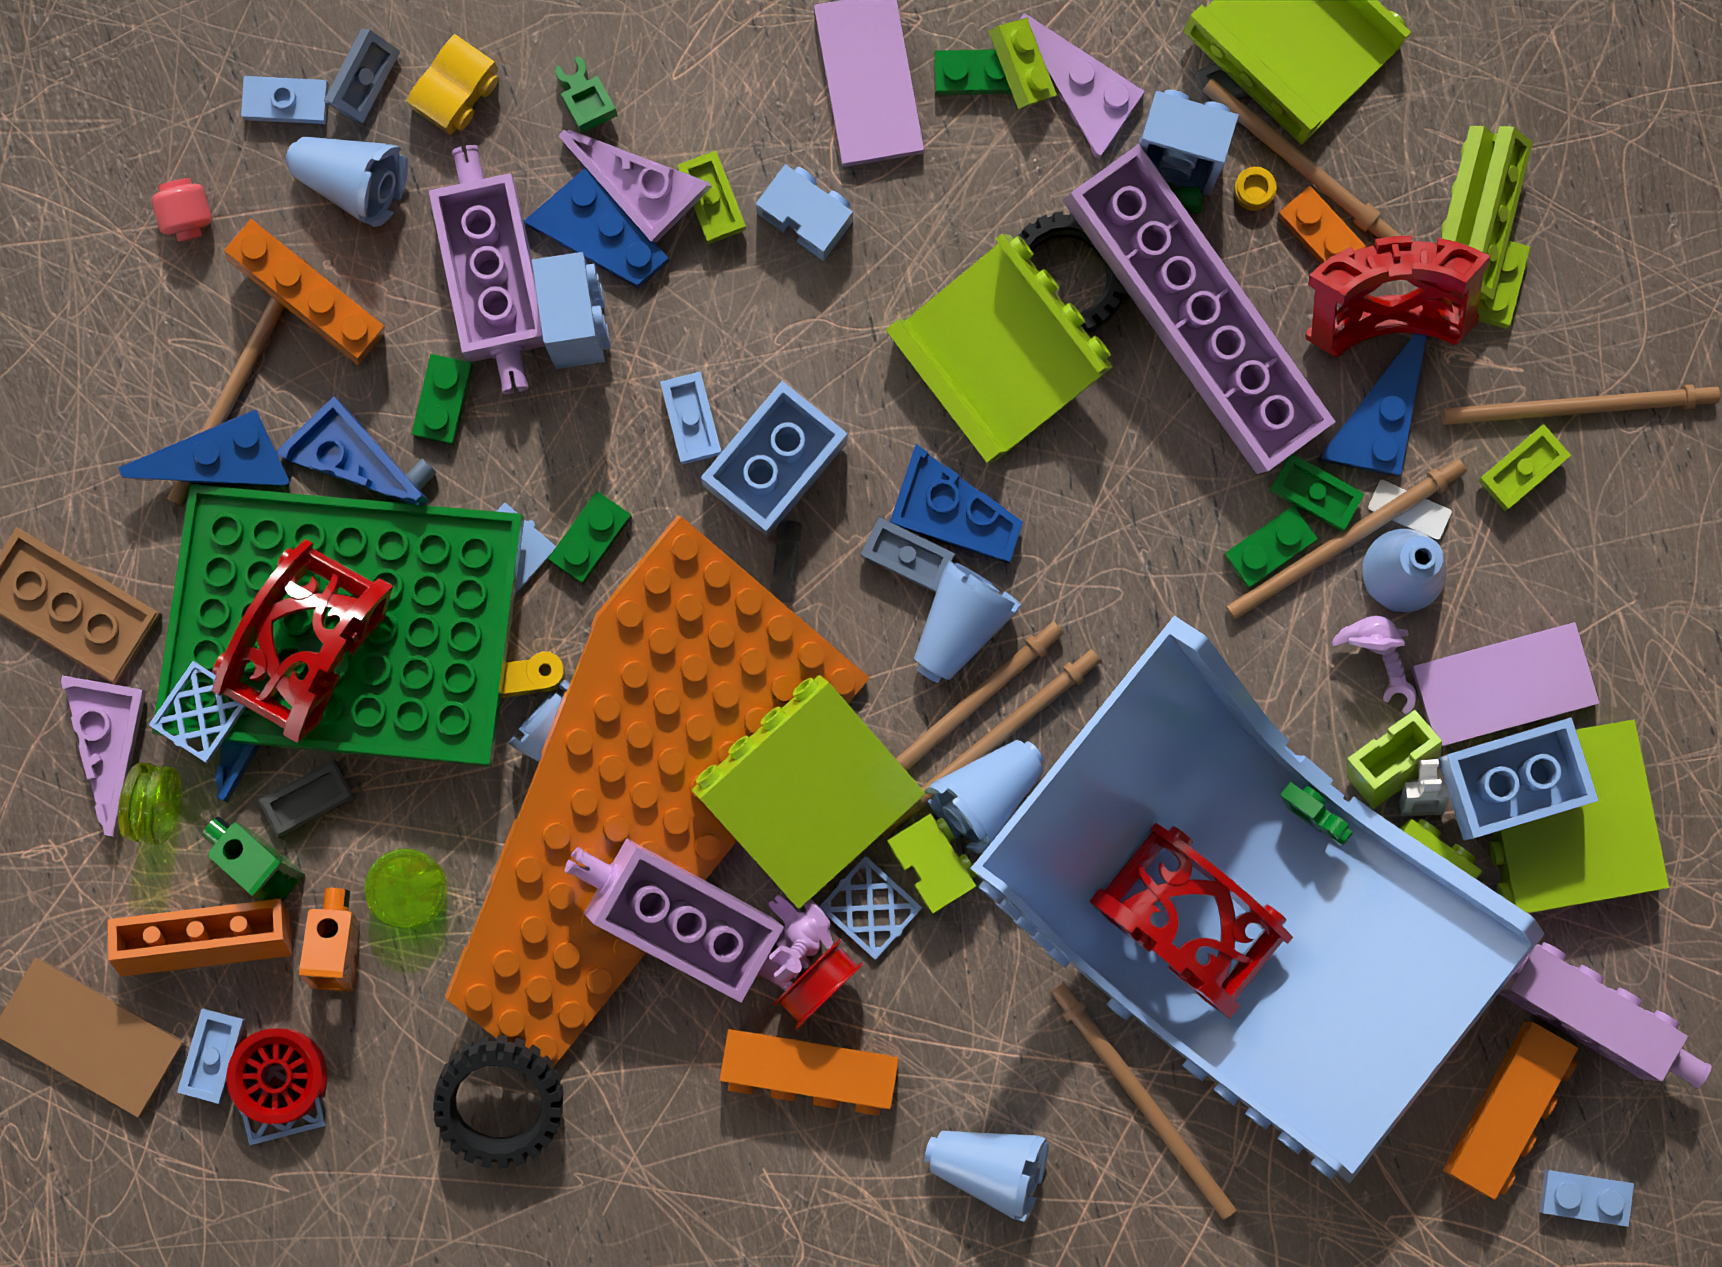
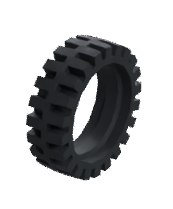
M1063 211L1054 212L1052 216L1047 217L1044 215L1037 218L1035 223H1029L1017 236L1025 241L1032 252L1042 243L1052 238L1060 237L1082 240L1097 251L1105 266L1106 284L1103 294L1096 303L1080 314L1085 320L1081 327L1086 333H1093L1100 329L1119 308L1125 294V288L1071 213L1070 215H1063Z
M498 1035L496 1041H491L490 1036L480 1038L479 1043L476 1045L473 1041L465 1044L462 1051L459 1052L457 1050L450 1057L448 1064L444 1065L436 1084L433 1101L434 1121L436 1127H440L442 1140L444 1143L450 1141V1150L456 1155L461 1151L464 1152L465 1161L473 1164L475 1159H480L481 1167L490 1168L492 1162H498L499 1169L508 1168L511 1161H515L516 1166L526 1163L529 1155L534 1159L541 1154L543 1146L547 1148L552 1142L554 1133L556 1134L560 1124L564 1096L560 1074L557 1069L553 1070V1062L547 1055L545 1057L540 1056L541 1049L535 1045H532L529 1049L525 1047V1040L517 1037L514 1043L507 1042L508 1036ZM485 1066H506L521 1071L535 1083L541 1095V1110L538 1118L526 1131L513 1137H491L476 1132L463 1121L457 1109L456 1094L461 1082L471 1072Z

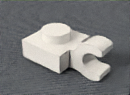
M1438 759L1420 760L1418 779L1405 782L1399 800L1401 817L1444 815L1450 797L1445 781L1437 779Z

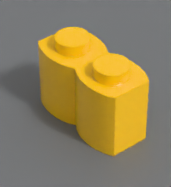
M454 34L439 51L430 68L417 81L409 93L406 102L412 110L451 136L456 129L462 131L470 123L475 112L472 107L481 95L486 98L494 90L499 80V77L496 75L499 69L492 59Z

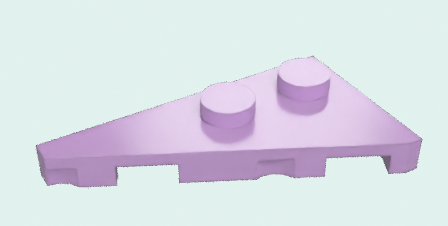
M1023 13L1020 19L1028 18L1055 91L1061 101L1065 102L1069 108L1071 118L1076 126L1079 125L1091 146V152L1094 157L1100 160L1142 99L1145 91L1026 13Z
M563 130L559 134L560 139L651 242L657 243L712 188L707 181L578 132Z
M62 675L61 684L62 688L66 690L72 712L71 721L73 729L79 738L78 747L84 770L93 790L96 802L94 807L98 822L102 825L104 835L117 837L146 691Z

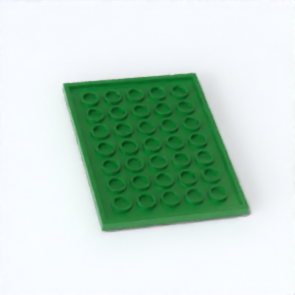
M190 484L155 715L192 661L212 673L216 660L226 651L250 604L276 570L281 555L288 548L294 550L301 542L307 539L314 543L313 549L366 579L375 582L380 578L393 586L385 618L371 631L354 655L348 652L344 653L341 663H338L334 672L341 676L329 698L321 723L298 743L283 735L284 728L247 707L223 742L492 767L525 517L520 513L429 505L419 507L407 503ZM307 570L305 576L298 581V585L306 586L310 583L312 576L319 583L318 594H322L329 581ZM341 588L338 590V595L357 598ZM287 593L282 600L291 598V596ZM315 609L292 613L273 623L274 643L280 664L286 658L298 652H320L324 644L319 640L313 628V613ZM328 609L324 626L326 629L331 630L337 626L340 618L330 619L328 613L331 609ZM258 639L253 648L259 649ZM249 662L246 664L240 681L262 692L270 680V676L268 674L265 679L259 682L252 681L249 677L255 672V665ZM300 664L296 666L287 677L289 679L292 672L296 671L298 679L304 680L309 671L308 665ZM197 674L199 688L214 684L213 679L206 674ZM191 678L181 692L193 690ZM277 690L272 699L291 710L292 706ZM215 693L200 694L203 708L217 705ZM222 694L223 704L235 701ZM194 696L180 699L182 713L197 710ZM174 703L164 717L176 714ZM237 707L225 710L226 721L229 720ZM218 711L204 714L206 729L221 726ZM198 716L183 719L186 733L200 730ZM177 721L163 724V729L173 736L179 735ZM152 728L153 734L157 736H164L163 734ZM220 732L209 734L208 740L214 741ZM200 736V737H196V738H191V739H199V740H202L201 736Z

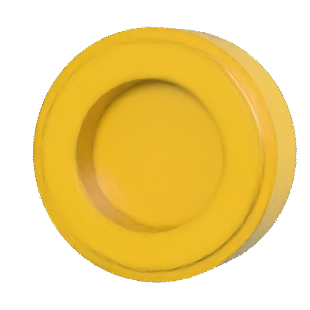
M1249 167L1238 175L1233 188L1234 197L1238 204L1247 210L1258 211L1264 209L1271 203L1276 194V181L1268 170L1262 167Z

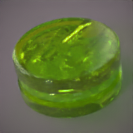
M139 762L131 768L124 781L118 805V826L123 838L153 845H162L169 839L176 826L182 801V782L179 772L175 768L163 765L162 767L155 766L152 763Z
M402 848L385 853L373 863L365 880V897L372 913L382 922L398 928H417L432 921L442 910L448 893L447 878L440 864L428 854L414 849Z

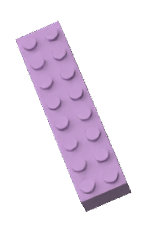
M1140 144L1133 147L1062 200L1256 474L1271 470L1336 422Z

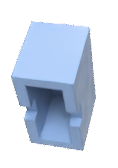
M784 164L756 202L757 215L783 233L789 226L799 236L798 244L825 261L853 223V211L849 209L851 204L839 193L831 190L827 194L815 185L817 180L803 168L797 167L793 170Z

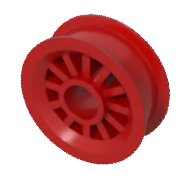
M841 938L772 1004L773 1006L781 1004L798 1021L795 1027L796 1030L864 964V962L856 964L839 946L842 941Z
M264 1029L245 1038L233 1052L227 1068V1087L232 1101L247 1117L265 1124L288 1123L298 1120L312 1111L316 1106L315 1099L317 1095L319 1101L321 1100L327 1083V1066L319 1047L306 1035L291 1029ZM272 1044H273V1058H272V1056L270 1055L268 1049L266 1048V1046H269V1045H272ZM282 1044L289 1046L283 1058ZM257 1052L262 1057L263 1063L253 1058ZM298 1052L302 1057L291 1063L295 1053ZM277 1063L282 1065L287 1072L286 1082L280 1088L273 1087L267 1080L268 1069ZM249 1064L258 1069L257 1073H247ZM306 1064L307 1073H297L296 1069ZM247 1079H257L258 1083L249 1088ZM297 1079H307L306 1087L296 1083ZM263 1089L264 1091L257 1100L253 1094ZM290 1089L300 1093L301 1096L296 1100ZM271 1094L272 1108L265 1106ZM282 1095L288 1106L281 1108Z

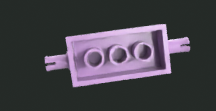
M466 145L468 163H466L462 147L452 150L459 184L429 190V196L462 353L468 362L489 358L496 359L502 393L513 394L515 391L512 376H514L518 392L529 388L521 353L526 350L545 347L532 257L517 186L512 174L509 173L484 179L478 146Z
M626 838L615 860L610 865L586 853L579 847L573 851L571 856L576 861L584 864L585 867L568 859L565 872L597 888L594 897L584 912L594 925L741 1003L757 974L777 984L784 990H787L794 983L792 981L783 983L774 977V973L782 966L777 962L771 961L769 955L772 954L770 951L784 927L764 912Z
M1548 943L1537 944L1498 993L1639 1079L1663 1081L1668 1071L1698 1089L1706 1081L1712 1066L1701 1061L1682 1049L1688 1036L1677 1030L1680 1024L1677 1020L1658 1010L1655 1013L1639 1007L1642 1000L1636 995L1620 987L1616 991L1601 984L1604 979L1602 975L1584 965H1580L1579 968L1569 965L1563 961L1566 954Z

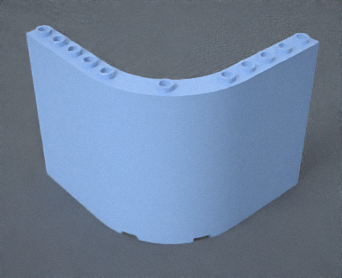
M1174 616L970 869L983 880L978 887L980 890L994 900L1001 910L1013 918V921L1027 932L1033 941L1045 949V952L1064 968L1070 963L1111 999L1106 1005L1126 1021L1132 1015L1184 1057L1186 1061L1182 1066L1202 1082L1207 1076L1217 1083L1213 1090L1234 1106L1240 1100L1249 1107L1245 1114L1264 1130H1267L1271 1124L1282 1132L1278 1140L1290 1150L1299 1155L1304 1149L1314 1157L1310 1164L1330 1180L1337 1174L1350 1184L1545 933L1531 915L1384 819L1356 797H1352L1349 802L1344 800L1343 797L1345 795L1331 785L1333 781L1331 777L1306 756L1295 755L1286 746L1289 740L1264 714L1211 641L1204 634ZM1290 782L1302 790L1306 786L1314 789L1326 800L1324 804L1326 810L1349 824L1348 829L1353 832V835L1344 846L1339 845L1323 831L1319 832L1287 809L1280 794ZM1155 822L1168 831L1172 826L1179 828L1192 839L1191 848L1220 869L1262 907L1266 904L1270 905L1287 920L1283 927L1293 936L1292 940L1288 944L1285 942L1281 943L1236 1001L1240 1007L1231 1019L1200 999L1194 991L1168 969V963L1164 962L1152 950L1149 953L1132 938L1107 921L1089 902L1100 888L1103 891L1106 890L1152 833L1150 828ZM1164 848L1145 870L1157 885L1166 883L1159 875V863H1163L1168 871H1175L1179 865L1177 858ZM1192 868V874L1189 879L1209 880L1197 869ZM1140 879L1136 881L1120 903L1136 893L1147 889ZM1190 894L1169 898L1176 908L1179 923L1177 934L1172 942L1173 945L1179 948L1185 942L1195 938H1212L1220 941V916L1214 896ZM1232 899L1235 917L1245 913L1246 911ZM1158 901L1153 903V905L1157 906L1161 913H1153L1150 921L1154 926L1162 927L1167 922V915ZM1255 923L1248 924L1245 929L1246 936L1254 940L1262 932V929ZM1254 940L1250 943L1235 941L1234 949L1244 954ZM1206 946L1200 947L1196 952V959L1199 964L1203 965L1208 961L1207 953L1217 957L1218 951ZM1232 959L1228 973L1238 961Z

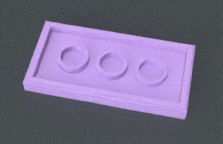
M839 0L814 5L842 168L924 154L897 0Z
M1575 622L1411 667L1426 722L1441 738L1442 746L1599 704Z

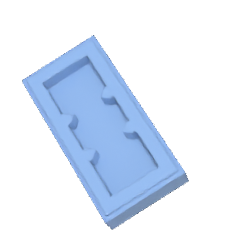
M244 76L241 117L243 120L326 124L328 104L324 102V99L329 91V83L327 80Z

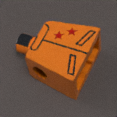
M325 888L322 909H309L299 976L311 989L354 992L360 922L353 912L348 911L350 901L349 890ZM338 930L335 936L327 938L332 931Z

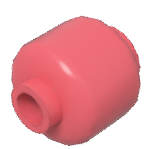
M191 178L174 180L158 185L159 192L153 195L152 206L160 232L164 235L176 234L178 242L201 237L200 228L208 226L212 220L204 187L200 184H192Z

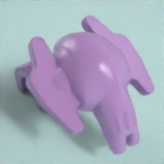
M1381 616L1367 617L1341 629L1335 635L1332 647L1349 642L1351 645L1364 647L1374 653L1382 654L1387 675L1389 676V685L1385 690L1383 701L1388 703L1393 694L1402 693L1407 697L1402 712L1404 714L1411 712L1416 703V690L1411 684L1406 682L1401 659L1398 658L1399 654L1395 651L1398 646H1405V641L1401 636H1408V630L1398 629L1392 621Z
M777 895L775 897L776 901H770L769 906L783 920L785 925L776 941L778 948L769 955V959L782 966L774 973V977L780 982L788 983L801 971L802 967L806 969L810 966V961L806 955H816L822 943L827 949H830L833 946V940L829 932V919L811 899L804 904L806 912H802L791 901L781 895Z

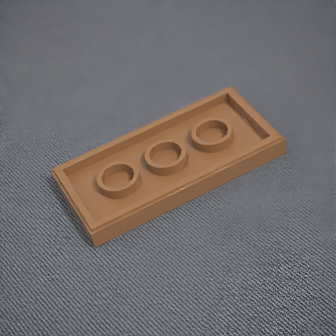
M18 527L15 528L0 552V616L113 685H118L162 614Z
M37 957L32 961L0 1016V1038L137 1118L143 1116L185 1044V1041Z

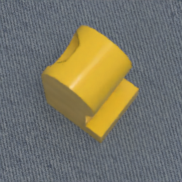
M542 651L536 653L530 660L506 662L501 698L550 692L557 689L558 685L565 679V668L561 659L551 652Z

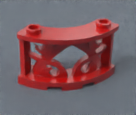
M1393 236L1375 239V245L1356 251L1352 247L1347 248L1330 257L1309 274L1308 286L1315 289L1312 326L1306 330L1305 339L1334 357L1341 356L1352 346L1364 340L1390 333L1423 334L1457 345L1479 321V314L1477 312L1483 275L1489 267L1491 256L1473 247L1451 240L1437 238V243L1412 241V236ZM1407 280L1410 284L1418 287V289L1405 295H1385L1379 297L1368 295L1383 283Z
M307 539L301 542L294 550L288 548L281 555L276 570L250 604L226 651L218 657L212 669V673L216 676L212 687L213 693L218 696L225 694L284 728L283 735L296 743L321 723L329 698L341 676L334 672L338 663H341L345 652L354 655L371 631L384 620L393 589L391 584L380 578L372 582L313 549L314 543ZM307 570L329 581L322 594H318L319 583L312 576L310 583L306 586L298 585V581L305 576ZM339 588H341L357 598L338 595L337 593ZM287 593L291 596V598L282 600ZM315 609L313 613V628L319 640L324 644L320 652H298L289 656L280 664L274 643L273 623L292 613ZM328 609H331L328 613L330 619L340 618L337 626L331 630L326 629L324 626ZM257 639H258L259 649L253 648L254 645H255V643H256V641H257ZM249 662L255 665V672L249 677L252 681L259 682L265 679L268 674L270 676V680L262 692L240 681L246 664ZM300 664L308 665L309 671L304 680L298 679L296 671H293L288 679V674ZM277 690L292 706L291 710L272 699Z
M1155 822L1150 828L1152 833L1106 890L1103 891L1100 888L1089 902L1107 921L1132 938L1149 953L1152 950L1164 962L1168 963V969L1194 991L1200 999L1231 1019L1240 1007L1236 1001L1281 943L1285 942L1288 944L1292 940L1293 936L1283 927L1287 920L1270 905L1266 904L1262 907L1220 869L1191 848L1192 839L1179 828L1172 826L1168 831ZM1164 848L1177 858L1179 865L1175 871H1168L1163 863H1159V875L1166 883L1157 885L1145 870ZM1192 868L1197 869L1209 880L1189 879L1192 874ZM1140 879L1147 889L1136 893L1120 903L1136 881ZM1190 894L1214 896L1220 916V941L1212 938H1195L1185 942L1179 948L1173 945L1172 942L1177 934L1179 923L1176 908L1169 898ZM1232 899L1246 912L1235 917ZM1158 901L1167 915V922L1162 927H1156L1150 921L1153 913H1161L1157 906L1153 905V903ZM1250 923H1255L1262 929V932L1255 940L1248 938L1245 934V929ZM1254 940L1244 954L1234 949L1235 941L1250 943ZM1206 946L1218 951L1217 957L1207 953L1208 961L1203 965L1199 964L1196 959V952L1200 947ZM1232 959L1238 961L1228 973Z

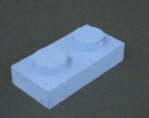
M701 371L661 381L660 384L681 465L720 455L721 448Z
M206 1008L201 1009L177 1093L217 1104L222 1103L227 1087L228 1063L240 1043L246 1019Z
M1545 1169L1539 1212L1629 1227L1634 1183Z

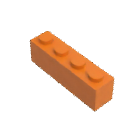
M252 218L224 249L228 262L356 365L359 366L385 335V326Z
M281 899L107 919L108 960L120 977L292 956L290 915Z
M1524 1022L1442 1171L1488 1198L1496 1200L1499 1193L1505 1195L1515 1179L1516 1173L1512 1169L1519 1156L1526 1157L1536 1141L1537 1136L1533 1131L1540 1118L1547 1119L1556 1105L1557 1097L1553 1094L1561 1080L1567 1082L1575 1071L1578 1060L1574 1056L1579 1048L1534 1022Z
M728 1029L719 1081L729 1082L728 1091L753 1094L754 1087L771 1089L770 1098L795 1102L796 1094L813 1096L812 1105L838 1109L839 1101L855 1103V1112L880 1116L881 1108L891 1109L899 1057Z

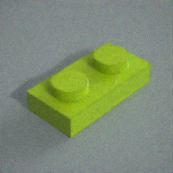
M1027 17L999 25L988 31L1018 109L1046 101L1057 95Z
M716 150L677 165L680 172L707 181L712 186L693 206L708 245L746 231L745 222Z
M1508 241L1494 300H1479L1477 313L1479 314L1480 322L1506 329L1511 325L1531 246Z
M1543 424L1481 476L1478 481L1500 507L1507 511L1572 455Z
M1411 819L1405 821L1400 827L1402 831L1473 878L1477 879L1482 872L1481 869L1473 864L1476 858L1470 852L1457 844L1452 848L1439 839L1441 832L1429 822L1423 819L1415 822Z

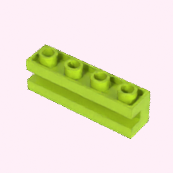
M1485 126L1469 127L1467 139L1461 149V163L1458 175L1451 188V202L1447 218L1441 228L1442 239L1462 243L1491 256L1489 267L1483 275L1480 299L1494 300L1533 145L1529 138L1515 127L1499 126L1497 134H1494Z

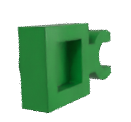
M577 56L574 58L578 69L576 74L570 76L564 74L560 65L555 67V73L559 85L566 89V91L561 93L563 103L581 134L618 115L599 77L596 76L588 80L586 64L581 57Z
M1290 782L1280 794L1288 810L1319 832L1323 831L1339 845L1344 846L1353 835V832L1348 829L1349 824L1326 810L1324 806L1326 800L1311 787L1306 786L1302 790Z

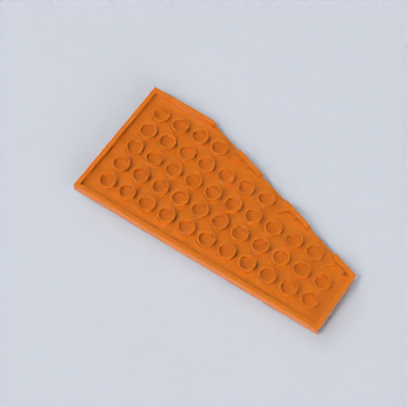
M680 515L675 517L595 614L591 624L592 630L567 692L565 691L542 748V756L519 815L517 819H514L490 880L492 882L468 944L464 946L445 994L447 1001L496 1039L498 1035L508 1036L507 1042L512 1043L515 1042L516 1037L525 1040V1047L530 1049L532 1045H535L541 1049L540 1056L545 1057L547 1055L552 1060L553 1067L647 953L594 925L586 917L584 912L594 897L597 888L565 872L568 859L585 867L584 864L576 861L571 856L573 851L579 847L586 853L610 865L615 860L626 838L697 877L706 880L737 840L692 791L697 785L696 779L709 766H718L730 755L728 751L737 740L743 736L750 737L762 726L760 722L769 711L776 707H784L794 698L792 695L793 691L804 680L808 678L815 679L820 675L849 704L870 678Z

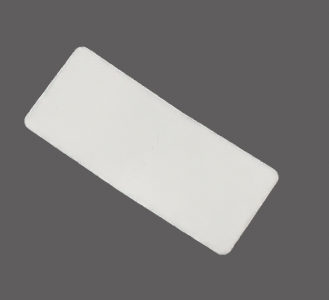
M1380 480L1368 505V509L1374 512L1407 490L1385 480ZM1424 499L1393 519V521L1438 540L1441 538L1452 511Z

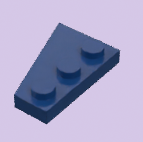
M586 167L524 220L525 226L536 232H541L570 251L573 250L576 253L583 252L585 258L594 262L595 265L638 289L669 263V258L655 242H651Z
M915 444L890 523L907 531L1009 564L1023 521L985 493L971 486L948 466L941 464L921 446Z

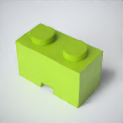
M1413 710L1388 728V732L1378 740L1373 739L1347 758V779L1370 806L1375 809L1404 788L1405 782H1411L1418 777L1420 760H1432L1441 757L1442 740L1424 719Z
M930 813L887 840V844L904 871L911 867L915 871L920 881L914 884V887L932 915L974 889L976 885L972 879L978 875L970 869L973 865L966 854L958 857L953 850L950 842L955 840V836L945 820L940 818L935 821Z

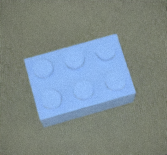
M1165 90L1164 93L1156 91L1139 144L1165 181L1172 182V185L1176 187H1200L1204 195L1210 196L1225 163L1239 114L1230 112L1229 107L1218 102H1206L1204 105L1191 101L1188 95L1180 91Z
M583 252L532 259L543 341L555 368L562 369L605 362L604 350L611 349L608 325L602 314L601 308H605L602 284L599 281L598 273L596 274L595 264L587 265Z
M781 381L701 476L702 485L768 539L848 443V433L785 382Z
M1572 717L1437 758L1463 841L1598 801Z

